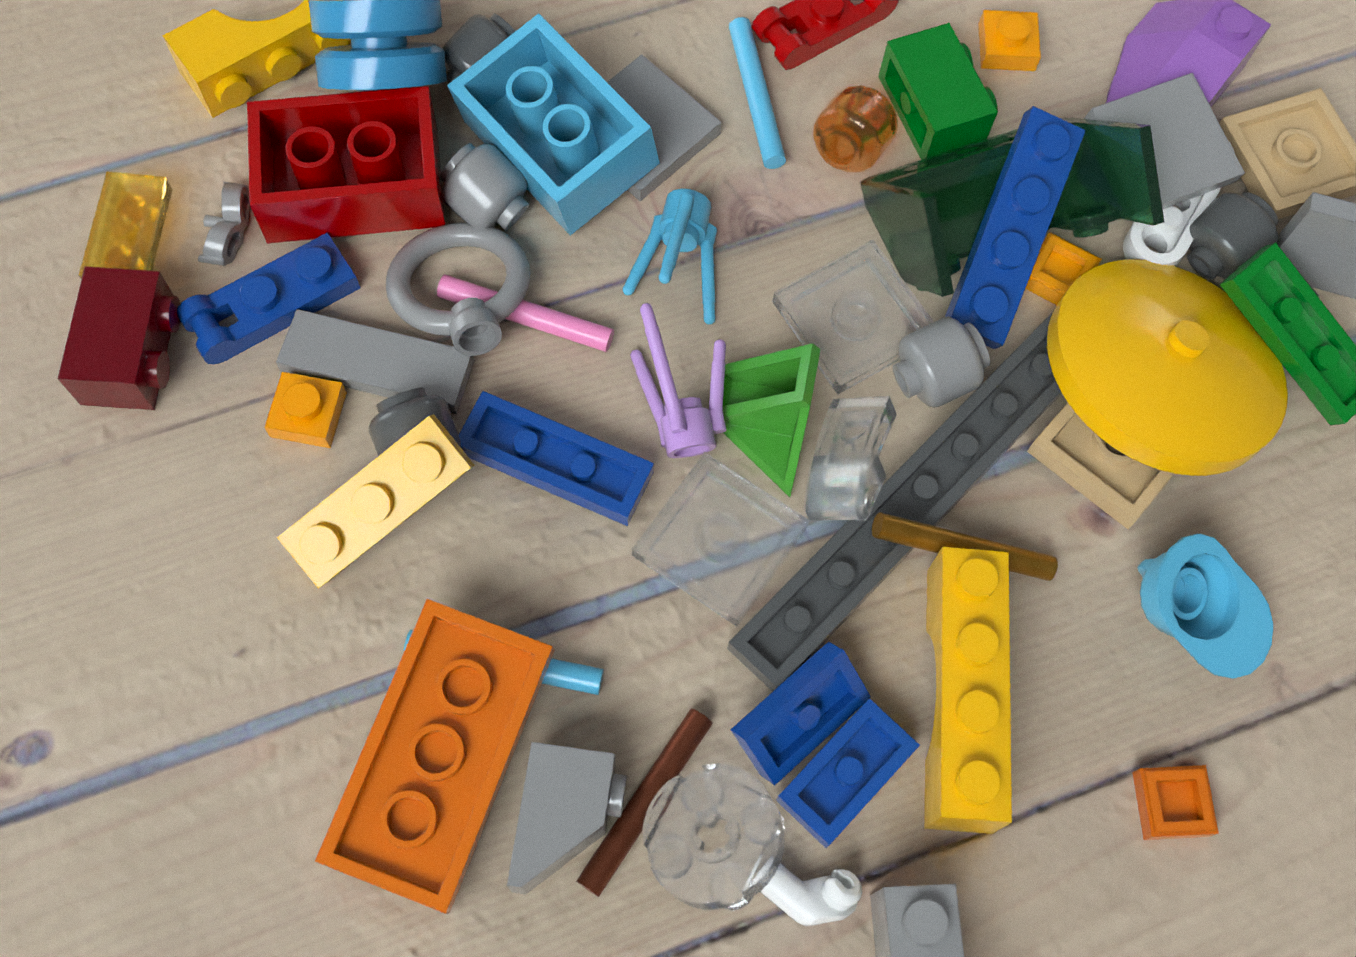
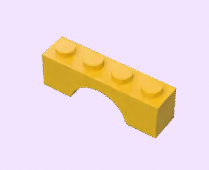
M304 0L295 9L282 16L263 21L239 20L212 9L162 35L180 74L212 118L231 108L241 106L249 98L281 81L291 79L299 71L316 63L315 56L324 48L351 44V39L323 38L312 32L309 0Z
M942 547L927 570L926 632L930 635L934 646L936 701L932 737L925 759L924 829L993 834L1012 823L1009 552Z

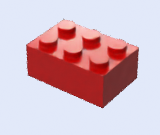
M429 86L247 102L249 203L267 244L311 240L325 233H328L332 238L427 229L446 225L444 201L442 198V180L439 177L441 174L438 128Z

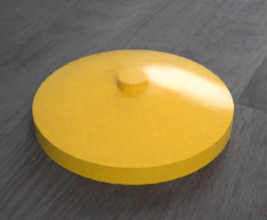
M1128 259L1107 262L1088 270L1076 279L1052 313L1047 332V351L1054 378L1063 396L1079 418L1095 434L1116 450L1142 464L1181 475L1207 476L1221 474L1238 468L1251 460L1275 437L1282 425L1288 400L1287 382L1282 363L1227 293L1194 273L1173 265H1161L1147 260Z

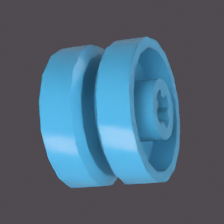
M309 0L312 32L323 38L351 39V45L324 48L315 56L318 87L364 92L426 86L447 81L443 48L434 43L407 42V36L434 33L442 27L440 0Z

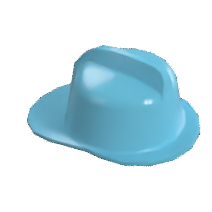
M1202 534L1182 537L1167 552L1159 555L1157 558L1145 559L1138 565V572L1142 576L1140 587L1141 607L1147 620L1159 631L1176 638L1201 666L1213 675L1234 679L1251 674L1264 662L1271 648L1274 624L1269 604L1258 586L1215 538Z

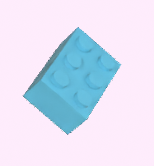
M539 13L447 85L467 126L484 144L497 146L525 177L528 184L527 190L570 236L660 164L651 126Z

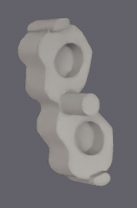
M223 181V217L204 216V226L212 228L209 230L205 240L203 254H200L198 257L199 262L226 266L235 259L236 252L243 243L244 229L249 224V211L251 207L247 185Z

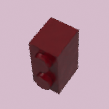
M84 267L57 378L80 405L155 410L159 388L163 389L166 387L170 376V360L167 354L170 335L178 331L181 323L177 314V308L181 304L177 296H174L160 271Z

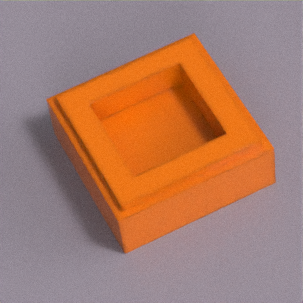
M1206 765L1139 768L1132 772L1143 840L1211 837L1219 834Z

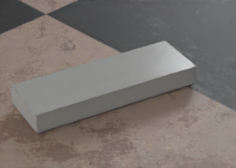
M296 309L276 364L281 372L342 382L346 388L388 398L411 389L423 387L427 395H437L444 398L451 413L457 414L475 360L474 356L463 355L453 346Z

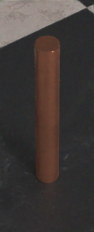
M692 708L689 710L623 809L621 817H618L576 880L579 885L595 896L599 897L713 724L704 714Z

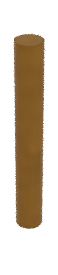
M881 512L875 516L872 524V536L874 538L933 553H939L942 547L1009 552L1010 572L1046 581L1054 578L1058 568V561L1055 556Z

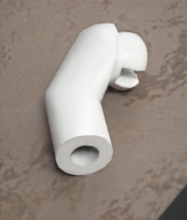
M775 858L753 885L793 920L804 926L844 920L856 910L862 895V885L859 879L848 870L837 869L833 870L831 875L802 881Z

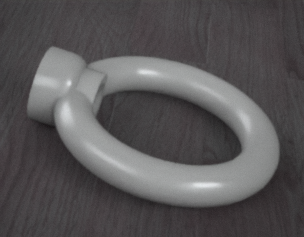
M469 223L442 225L417 235L399 250L387 272V297L398 316L412 327L431 334L451 336L454 348L463 355H482L493 350L499 344L502 338L499 322L507 318L524 299L530 283V265L522 247L511 236L494 227L477 229ZM454 247L482 248L497 255L504 263L506 268L505 282L499 292L486 302L478 298H466L457 302L451 311H441L423 305L413 296L410 281L415 269L425 259L442 250Z

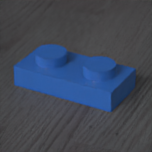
M827 642L730 730L758 773L775 786L871 696L845 651Z
M869 698L778 795L776 801L816 840L827 848L915 752L920 744Z

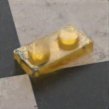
M106 171L78 275L81 279L85 266L153 271L172 194V188L166 177Z

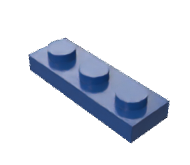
M482 391L459 433L461 448L470 459L626 526L629 525L654 473V463L485 391Z

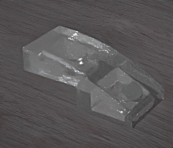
M890 396L832 400L820 430L810 470L805 508L809 520H868L886 477L879 455L897 416Z

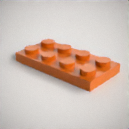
M426 599L315 862L442 913H450L555 649L553 646Z

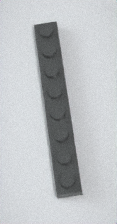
M1052 313L729 641L727 649L771 691H774L800 668L914 549L913 547L874 538L872 536V524L875 516L881 512L936 526L1062 394L1054 378L1047 351V332Z

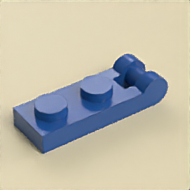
M325 233L209 295L199 294L187 298L178 306L177 314L184 328L188 332H195L198 337L196 348L207 364L214 365L227 361L290 327L296 309L316 313L359 290L360 285L356 275L329 234ZM233 314L238 322L229 327L220 326L218 323Z

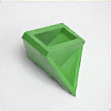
M813 343L725 364L723 415L727 431L723 433L789 497L791 496L811 406L821 350Z

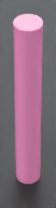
M446 274L441 277L437 287V297L454 303L466 298H478L486 302L498 293V291ZM522 300L520 305L505 318L506 320L604 352L609 350L614 336V329L526 300Z

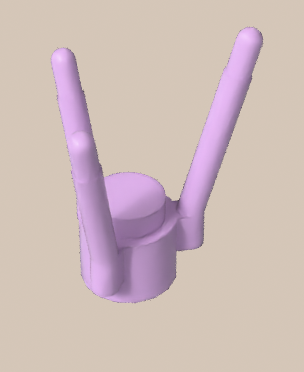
M644 303L640 307V312L665 405L662 402L641 351L633 350L630 357L658 426L661 446L666 447L669 458H686L710 452L716 448L714 434L727 431L723 415L726 344L721 339L714 342L709 409L703 408L701 399L697 397L678 399L653 308L650 304Z

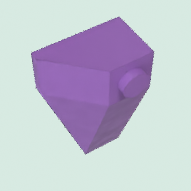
M1173 0L1157 2L1127 36L1120 54L1115 76L1107 93L1106 103L1193 73L1210 107H1212L1244 69L1272 24L1233 0ZM1093 137L1080 179L1127 210L1129 207Z

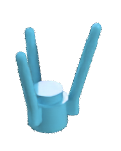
M677 189L667 195L663 213L654 217L650 234L623 286V293L627 296L634 293L661 240L667 246L659 274V281L663 284L670 282L679 252L693 251L699 245L701 246L704 322L711 325L715 322L714 242L717 228L708 223L712 206L705 195L691 189Z

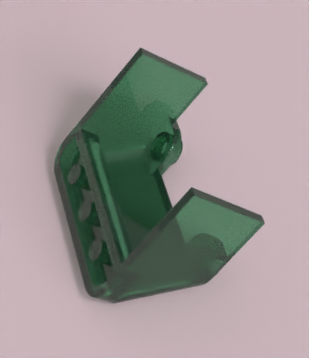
M1060 118L1086 131L1048 229L1055 227L1072 230L1074 237L1083 238L1108 231V223L1118 219L1153 226L1163 223L1164 215L1151 125ZM1018 129L869 176L860 182L865 207L904 283L915 286L919 291H928L941 297L954 293L951 275L961 269L960 259L969 256Z

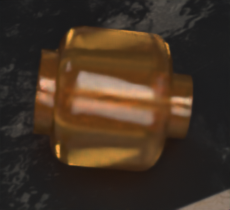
M863 85L849 86L838 92L819 114L814 123L813 139L816 149L830 166L848 173L863 172L875 165L896 137L898 119L895 109L889 100L877 90Z

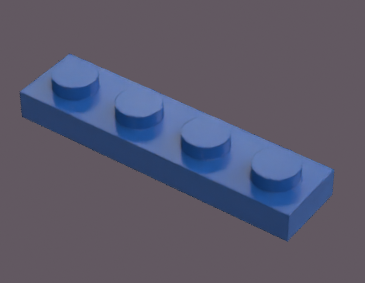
M1032 106L1023 114L945 317H952L958 320L963 325L968 322L973 324L982 336L986 346L994 350L1002 347L1005 343L1086 131L1035 106Z

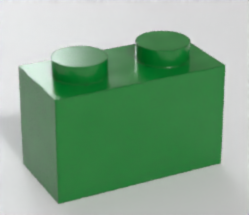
M950 23L887 41L878 77L923 165L985 146L998 113L996 98L989 87H984L973 67V58L968 46L965 43H960Z

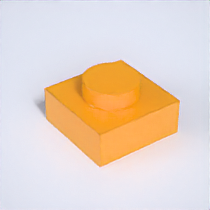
M983 10L978 24L981 69L1036 71L1041 59L1038 12Z
M282 372L264 426L268 435L271 438L331 448L347 395L343 383Z

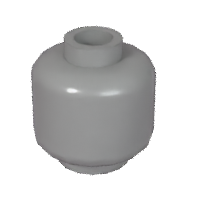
M471 143L466 144L449 160L439 176L440 180L444 182L442 198L445 204L466 223L477 229L495 228L499 224L503 229L508 230L519 220L529 206V203L522 198L528 187L525 177L498 147L493 144H482L478 147H474Z
M944 317L902 338L899 343L900 362L894 364L892 368L895 379L907 398L917 395L927 406L936 408L978 389L984 380V368L990 366V356L982 336L973 324L968 322L963 325L952 317Z

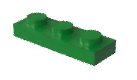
M1275 242L1264 246L1226 278L1220 286L1330 426L1345 424L1356 414V345L1278 244Z

